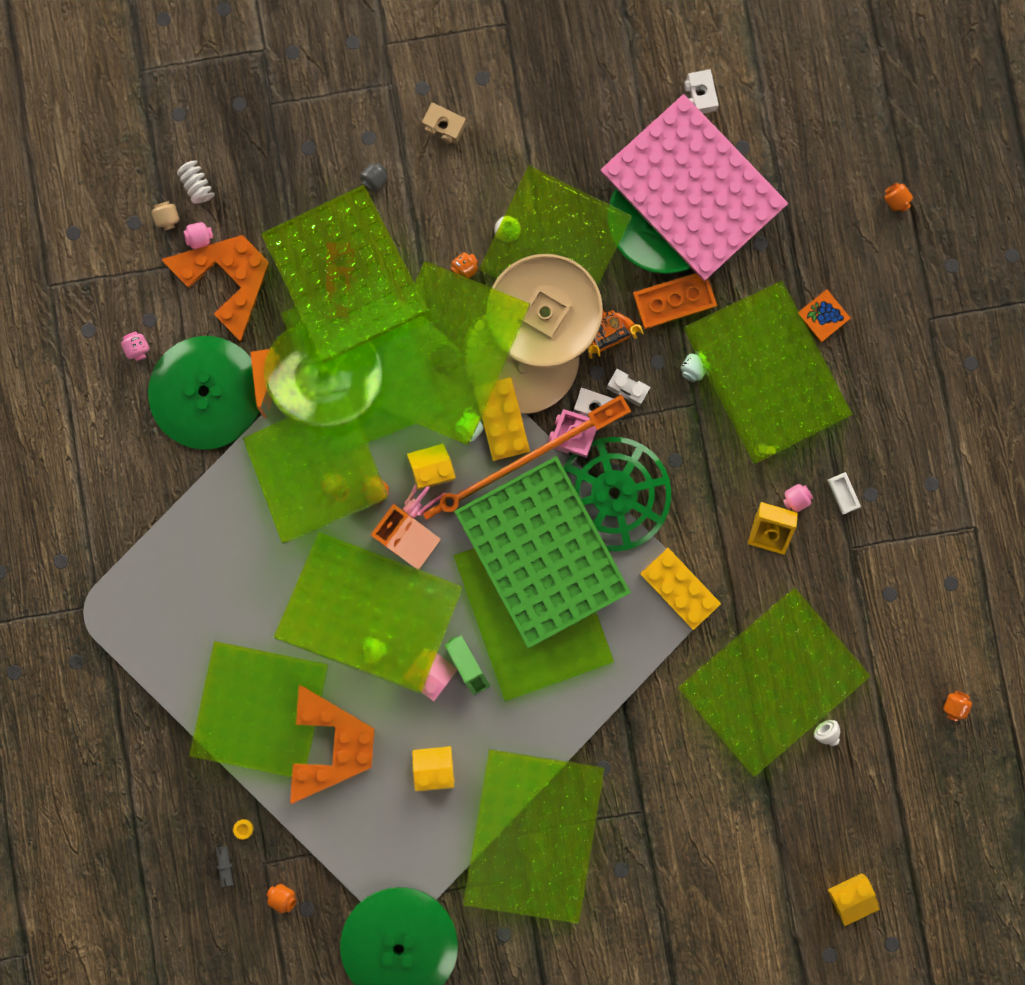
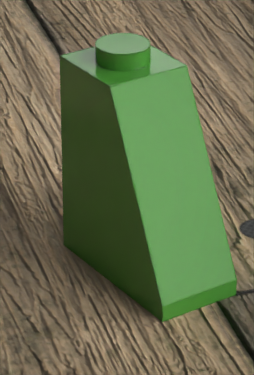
M462 635L452 638L445 644L465 684L473 695L490 687L488 680Z

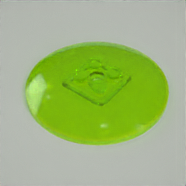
M327 319L302 322L283 332L271 346L264 366L265 385L274 404L289 418L312 427L340 426L361 416L376 399L382 378V368L378 353L368 338L348 324ZM325 373L328 375V379L320 380L318 375Z

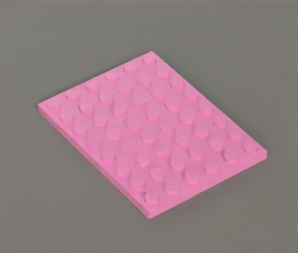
M684 94L600 169L605 178L703 281L707 280L788 205V202Z

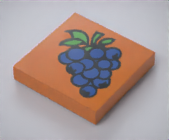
M827 289L797 313L820 343L851 319Z

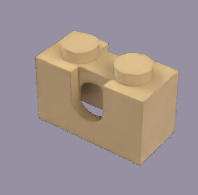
M431 103L422 121V126L428 134L434 135L437 133L442 136L441 139L443 141L457 144L466 126V118L435 103ZM446 122L448 126L445 129H441L439 124Z

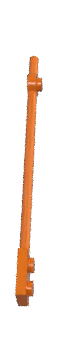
M622 394L589 412L590 419L469 488L456 495L453 493L444 494L440 498V504L423 513L424 518L427 520L443 510L445 512H454L459 507V501L587 429L595 426L598 431L630 413L631 410ZM448 499L453 500L452 506L447 505Z

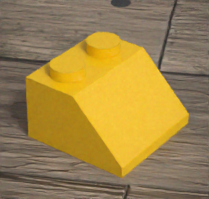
M444 443L407 453L417 491L425 489L427 486L432 487L455 480L453 466Z
M761 502L754 518L748 544L785 555L797 526L798 513Z
M451 746L412 750L415 791L455 787Z
M862 873L827 890L844 926L880 910L874 890L867 876Z

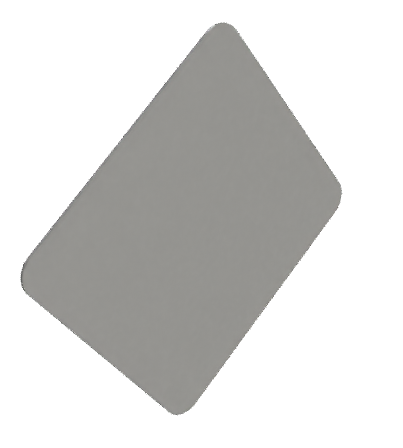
M383 300L366 308L297 378L298 384L303 381L305 383L303 388H308L309 390L307 393H304L309 396V399H302L305 406L299 403V410H296L294 405L291 410H288L287 405L284 407L280 405L283 400H276L271 406L268 417L263 418L261 415L93 586L86 597L83 616L86 628L93 639L360 901L374 892L392 887L413 888L437 900L688 636L692 629L640 575L648 565L667 549L654 536L640 546L630 550L609 551L631 591L630 594L530 648L525 644L455 511L445 512L443 510L427 520L423 514L421 516L416 515L414 518L441 539L419 570L371 536L373 530L393 504L403 510L404 502L415 485L407 453L444 443L453 466L455 480L429 487L428 492L420 501L422 507H424L443 492L455 495L547 444L549 436L529 416L521 414L530 452L493 461L483 420L481 422L483 431L473 442H463L455 434V425L463 415L476 414L482 419L475 389L467 374L465 355L413 306L399 300ZM444 346H450V349L456 351L459 366L454 370V374L443 376V373L436 372L432 360L435 350ZM292 390V393L289 392L288 395L292 399L293 396L296 397L297 394L294 390ZM552 449L459 501L458 509L555 456L558 457L560 463L564 466L570 456ZM575 460L571 464L580 470L583 469ZM567 471L566 474L574 487L577 476ZM337 473L349 482L350 490L346 499L333 502L322 493V480L329 474ZM368 476L371 478L379 476L389 486V496L379 505L377 503L371 504L361 494L363 487L361 483ZM582 480L580 486V498L591 496L592 485ZM424 489L416 490L413 498L417 499ZM448 499L447 505L452 506L453 500ZM440 500L436 502L434 505H432L430 508H428L426 511L440 504ZM593 503L584 505L590 518L594 521L599 511ZM629 512L624 514L627 525L636 521ZM605 516L601 523L604 527L619 528L617 517ZM642 524L628 531L631 543L649 533ZM598 531L605 545H624L621 533L608 534ZM462 635L488 680L490 687L473 695L457 670L436 700L432 701L406 681L403 676L427 646L456 667L445 644L452 638ZM365 638H374L386 645L387 653L372 665H369L365 660L363 651ZM302 685L374 728L372 768L290 804L293 763L332 765L335 727L296 725L298 687ZM451 746L455 787L415 791L412 750Z

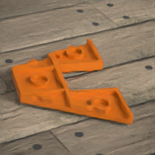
M243 235L163 258L162 261L188 288L215 263L241 287L214 313L241 342L246 326L249 323L251 312L257 301L260 287L263 284L265 273L268 270L269 261Z
M299 685L296 725L335 727L332 765L293 763L290 804L372 768L374 728Z

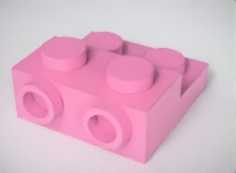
M563 409L562 414L557 415L555 420L557 427L555 432L551 431L548 442L588 421L590 418ZM593 426L555 447L554 450L566 454L571 452L587 458L597 429Z

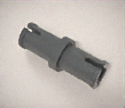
M228 845L217 847L215 850L221 887L234 885L231 867L233 866L229 859Z

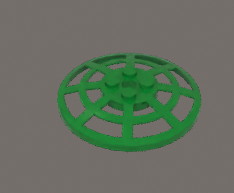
M623 437L599 438L592 442L591 447L597 445L600 456L589 461L580 470L571 465L579 456L573 453L563 468L566 473L568 471L577 476L574 488L579 498L582 480L592 485L591 496L580 499L583 505L593 503L599 511L593 521L596 529L608 534L621 533L624 545H606L608 551L630 550L652 538L665 522L671 504L670 479L660 459L643 444ZM604 443H625L636 447L631 457L619 453L607 454ZM642 452L651 457L660 469L663 477L651 478L647 469L638 462ZM609 459H620L628 463L623 472L612 470ZM602 461L604 473L597 478L587 473L591 467ZM634 466L642 472L646 481L635 484L634 480L629 476ZM665 485L666 501L662 515L659 516L651 511L655 496L654 487ZM616 488L619 490L620 495L617 499H612L609 496L610 489ZM649 489V499L645 507L636 502L638 491ZM632 508L642 514L635 522L630 525L626 524L624 514L628 513ZM605 516L617 517L619 528L604 527L601 523ZM647 517L656 522V525L649 533L631 543L628 531L638 527Z

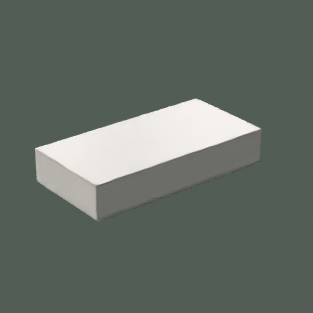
M846 472L827 480L842 515L861 507Z

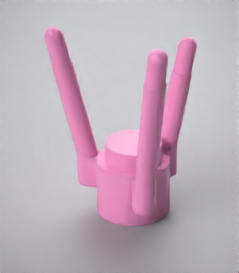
M414 485L409 497L404 502L403 510L413 518L416 515L421 516L424 511L438 502L445 493H441L422 507L420 501L428 492L429 487L427 486L418 498L415 499L413 496L417 488Z

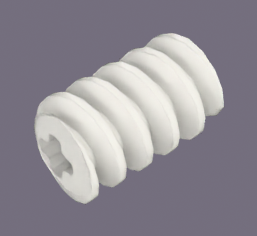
M190 161L178 169L177 175L181 177L180 180L184 184L185 190H188L187 194L191 197L192 203L206 202L213 198L215 194H208L212 188L211 186L205 187L208 183L207 179L201 180L205 175L204 173L198 174L201 170L200 166L194 167L198 162Z

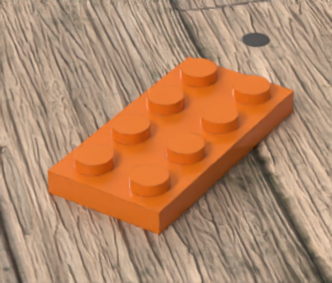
M697 273L633 292L644 329L717 307L709 279L703 281Z

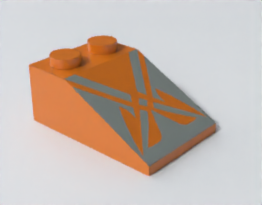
M273 348L250 352L256 403L263 418L268 417L277 393L276 389H278L282 379L281 372H284L283 361L280 360L279 354L276 355Z

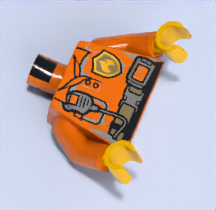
M603 310L598 334L587 348L589 358L592 359L593 353H597L600 356V352L629 339L631 334L634 339H637L635 333L641 332L643 334L641 326L635 324L623 314L615 313L614 310L607 313Z

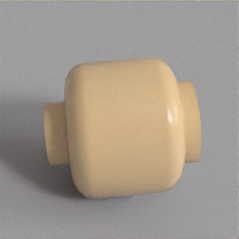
M169 201L154 205L155 208L152 210V216L156 227H163L164 231L175 228L174 224L179 222L176 206L170 204Z

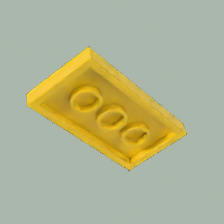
M512 377L474 386L493 461L530 452Z
M669 548L665 549L640 573L647 583L692 630L721 605L713 594Z

